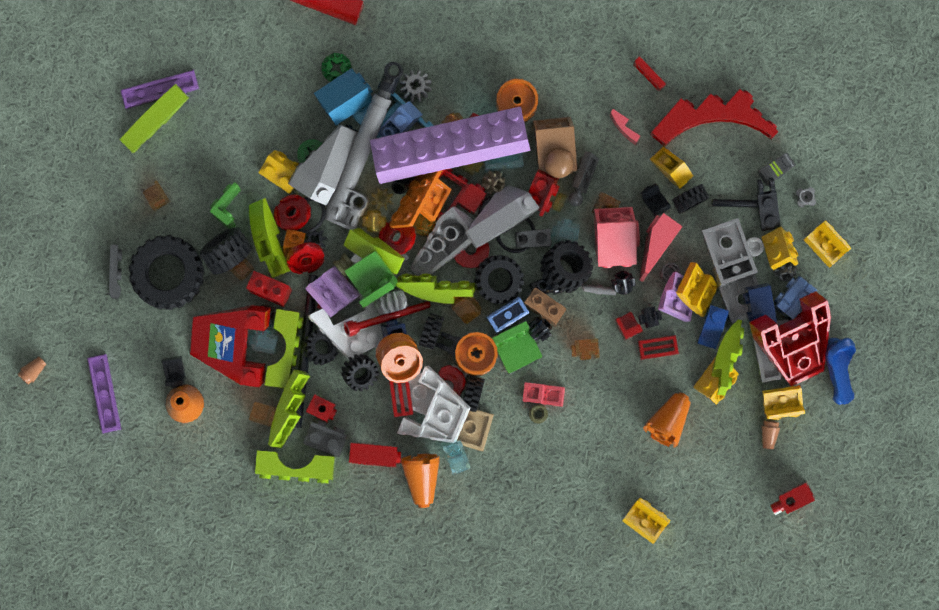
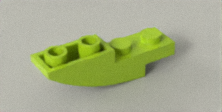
M266 198L249 204L251 233L260 262H266L272 278L291 271L288 268L286 258L276 237L280 232Z
M409 273L402 274L398 277L396 284L398 288L415 297L444 304H454L457 297H473L475 292V283L465 280L458 283H451L450 281L437 283V276H431L428 273L421 274L420 276H412Z
M739 319L725 334L714 360L711 376L719 377L717 395L725 396L727 389H731L732 378L729 377V372L733 371L734 362H736L738 356L742 355L743 344H740V339H743L744 327H741L742 320Z

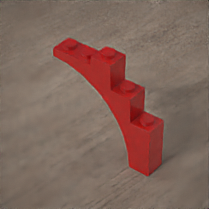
M739 89L726 105L723 104L724 101L715 94L713 96L710 93L696 110L689 100L686 99L684 101L681 98L650 135L665 147L684 131L712 122H732L746 125L761 132L771 140L779 131L776 130L777 126L773 122L762 118V113L759 110L750 107L754 102L753 96L748 91Z

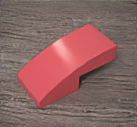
M612 109L610 117L625 138L636 145L641 136L626 127L628 118Z
M525 382L523 402L563 407L565 387Z

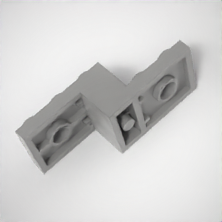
M737 218L701 231L714 266L712 272L725 309L729 311L728 317L731 324L735 323L738 319H747L746 312H749L747 304H740L738 296L745 293V287L758 285L755 276L758 271L740 221ZM722 238H729L732 243L731 247L724 248L721 245Z

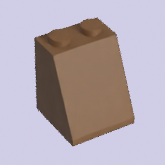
M571 117L533 120L538 169L547 173L544 167L545 158L551 151L562 149L570 152L575 160L574 169L570 174L573 171H577L575 134Z

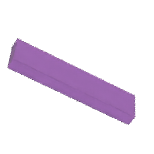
M194 70L120 90L125 109L157 101L175 84L185 93L199 89Z
M107 354L89 357L87 360L102 433L121 430Z

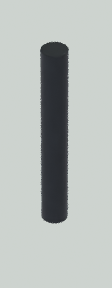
M712 199V207L758 208L757 200Z

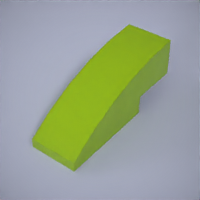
M361 228L350 229L343 245L361 258H364L373 251H377L393 274H398L405 259L380 238H372Z

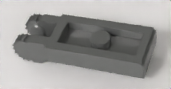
M118 245L110 246L109 294L113 299H118L121 294V287L117 282L121 280L122 269H118V261H122V250H118Z

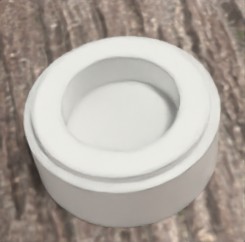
M752 237L747 240L752 257H756L763 252L764 244L759 238Z

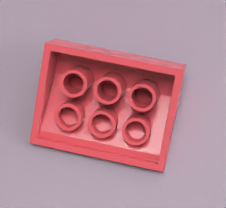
M665 213L661 217L657 215L646 231L648 236L646 237L639 279L642 282L683 227Z

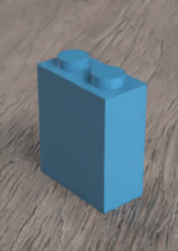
M351 68L316 91L314 95L333 123L338 125L372 102L371 93L373 90L368 83H365L360 73L356 74Z

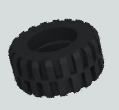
M159 235L155 236L152 240H146L143 246H139L136 249L137 252L135 255H132V263L129 265V280L135 293L144 302L157 309L173 310V308L179 309L184 307V304L190 303L193 300L192 298L198 295L200 292L199 288L204 282L203 262L198 252L188 242L172 235L163 237ZM162 255L175 256L184 266V278L180 285L172 290L156 288L149 278V268L152 262Z

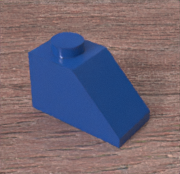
M712 305L709 306L697 344L716 349L729 313L728 310Z

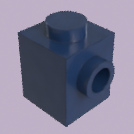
M397 319L387 321L385 325H381L383 338L393 333L407 334L405 323L399 322Z

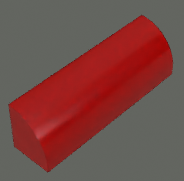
M290 0L353 25H357L364 7V1Z

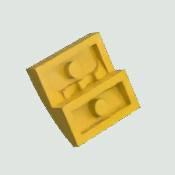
M690 262L676 294L692 311L704 317L718 286L712 275L704 274L697 263Z

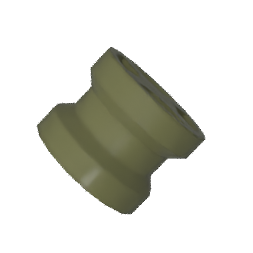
M345 253L341 255L339 260L332 262L344 277L347 276L345 270L353 265V262Z

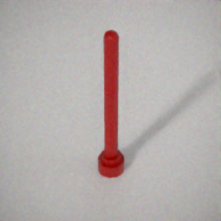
M429 301L406 307L403 310L383 314L360 322L347 321L344 322V330L346 335L351 337L357 335L361 329L429 309L431 303Z

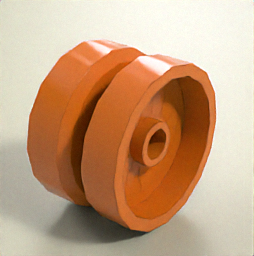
M523 79L506 81L497 93V111L521 107L524 123L534 116L538 106V94L534 86ZM520 99V103L516 104L513 100Z
M473 332L463 336L457 343L455 350L456 363L464 373L472 376H482L488 373L495 366L498 356L497 346L493 339L487 334ZM474 351L480 353L479 358L472 356Z
M404 333L390 334L384 337L376 348L377 361L383 375L389 381L404 383L414 379L419 374L423 359L414 339Z

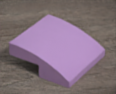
M335 266L305 288L330 317L338 313L360 295Z
M673 272L662 293L658 310L684 322H690L693 311L676 294L684 275Z

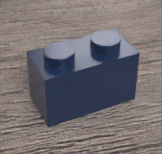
M764 283L745 287L743 301L748 306L749 312H746L748 323L764 315L769 316L777 323L771 285Z

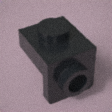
M657 183L647 186L640 192L644 204L654 217L671 208L669 202L660 192Z
M182 356L163 359L162 364L166 378L165 386H171V388L182 386L186 380Z

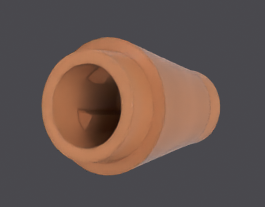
M38 356L20 368L18 375L29 385L36 380L47 364Z
M764 420L763 425H761L762 448L774 449L780 431L779 422Z

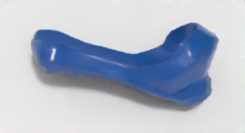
M831 338L827 344L826 362L834 387L833 401L838 405L848 404L854 399L848 365L856 352V347L849 338Z

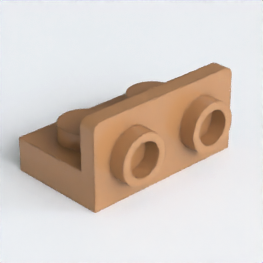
M537 288L533 289L524 303L528 309L547 319L553 326L557 325L566 311L564 306Z

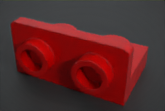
M538 169L529 193L540 207L538 209L540 211L539 216L543 217L545 211L549 213L553 204L550 199L552 195L556 196L560 186L557 185L559 178L550 176L548 173Z

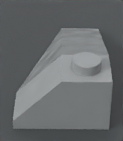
M340 124L317 150H313L310 153L311 156L304 163L301 162L296 167L288 184L308 198L327 205L336 189L357 132Z
M454 206L437 220L432 233L429 234L425 245L420 249L410 267L416 276L425 273L433 275L469 247L472 242L465 232L474 220Z

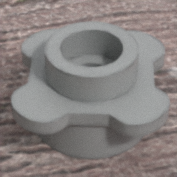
M809 187L804 190L800 188L796 191L799 207H804L805 205L814 206L816 204L814 188Z

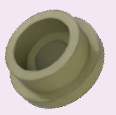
M536 404L529 410V418L534 423H543L548 417L546 407L541 404ZM535 411H541L542 416L540 418H537L535 416Z

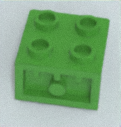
M235 182L232 185L228 184L223 190L224 195L220 199L217 198L210 206L212 208L210 212L213 217L228 229L236 226L233 222L235 218L226 210L227 206L241 191Z
M373 251L345 270L346 275L362 295L359 303L363 308L394 289L398 282L377 251Z
M526 321L492 338L509 374L542 358L535 340L528 332L529 326Z

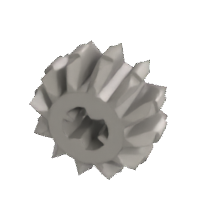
M410 70V77L407 74L403 75L405 80H401L400 84L404 87L400 88V92H406L404 94L405 99L410 95L411 102H414L415 97H417L418 102H421V95L424 98H428L426 92H431L432 88L428 86L431 84V80H426L428 77L426 73L421 76V70H418L417 75H414V71ZM415 82H418L419 86L421 87H417L416 90H414L413 86L411 85H414Z
M395 290L384 294L375 300L374 304L379 314H387L405 309L407 307V298L404 291Z

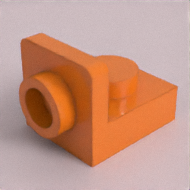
M294 230L286 231L283 244L285 257H287L292 248L304 243L305 233Z

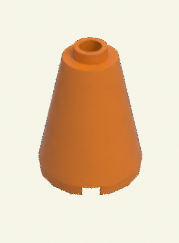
M184 384L173 388L166 398L168 414L172 419L181 423L194 421L201 415L204 408V399L201 392L191 385ZM183 399V404L179 405L180 400Z
M681 392L679 394L674 393L645 423L644 431L652 433L650 437L668 447L674 444L673 448H676L679 444L691 404L689 397Z
M417 454L412 459L411 455L401 458V464L413 502L419 508L430 507V504L434 501L440 456H437V454Z

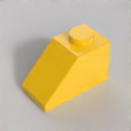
M662 147L650 158V161L679 189L694 176L685 162L665 147Z

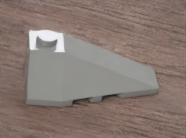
M509 185L493 195L465 234L474 247L478 248L530 218L540 207L529 192Z

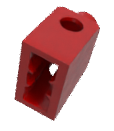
M806 481L778 496L779 500L770 504L775 515L783 511L789 514L815 501V497ZM790 497L795 499V503L791 505L786 501Z

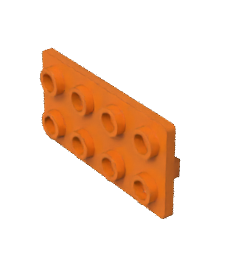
M442 170L418 175L411 181L409 190L401 199L398 210L392 216V221L389 225L391 228L412 227L419 213L430 222L436 220L452 190L438 179Z

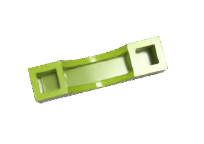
M276 309L274 329L283 335L286 342V351L279 362L267 366L265 386L284 389L292 375V366L296 367L297 355H294L295 348H299L300 336H297L298 329H302L303 318L300 317L299 312Z
M257 450L255 474H259V478L271 479V475L279 476L278 480L290 481V477H298V481L309 482L311 478L317 479V483L329 484V480H333L335 457L315 455L307 466L300 469H291L281 462L277 452Z

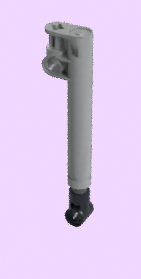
M389 62L385 66L384 74L378 85L379 92L372 97V102L369 104L336 189L326 207L325 219L349 230L356 228L360 217H363L369 205L368 196L354 189L371 151L370 140L376 139L388 111L387 108L391 104L389 97L391 94H394L400 77L404 73L403 66L397 62ZM393 65H396L399 69L396 76H392L389 71ZM358 196L364 200L362 207H358L355 204V199Z

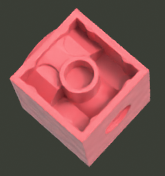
M633 207L594 209L595 252L598 267L611 268L618 265L623 267L636 265L640 233L639 223L635 219Z

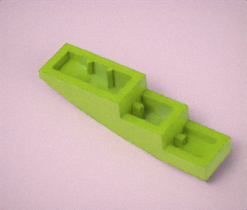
M177 84L173 85L120 138V141L132 153H135L188 100L187 94Z
M294 370L283 390L271 425L268 441L270 447L282 448L301 417L296 411L305 398L301 391L310 377L305 371Z

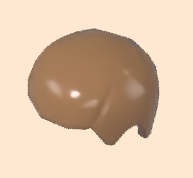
M558 149L551 151L547 155L544 167L550 176L564 178L574 169L575 160L570 152Z

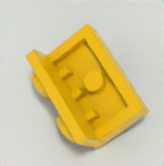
M274 150L268 155L259 174L291 194L294 188L288 182L299 163L288 159L283 152Z
M826 220L804 239L829 268L851 249L847 241Z
M779 227L762 236L768 262L773 270L788 262H791L794 266L798 265V252L792 244L794 238L789 231L786 232L782 227Z
M713 360L694 385V389L717 405L725 396L717 395L719 377L711 376ZM734 368L732 372H729V377L732 378V385L736 382L739 375Z
M800 385L762 391L764 413L767 419L779 420L781 417H798L801 414H805Z
M639 498L633 504L622 520L652 544L655 543L662 531L670 523V519L663 512L656 510L647 500Z

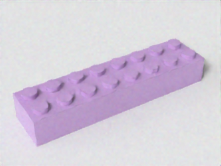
M521 107L370 140L375 171L380 184L530 151Z

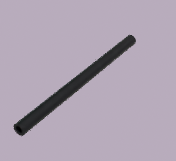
M309 275L308 285L317 280L318 276ZM308 291L298 368L299 371H305L306 373H308L309 357L304 356L306 351H303L302 348L305 347L303 342L306 341V336L312 333L313 322L308 318V315L314 313L316 301ZM306 384L301 391L304 395L306 393ZM305 398L296 411L301 417L294 428H302Z

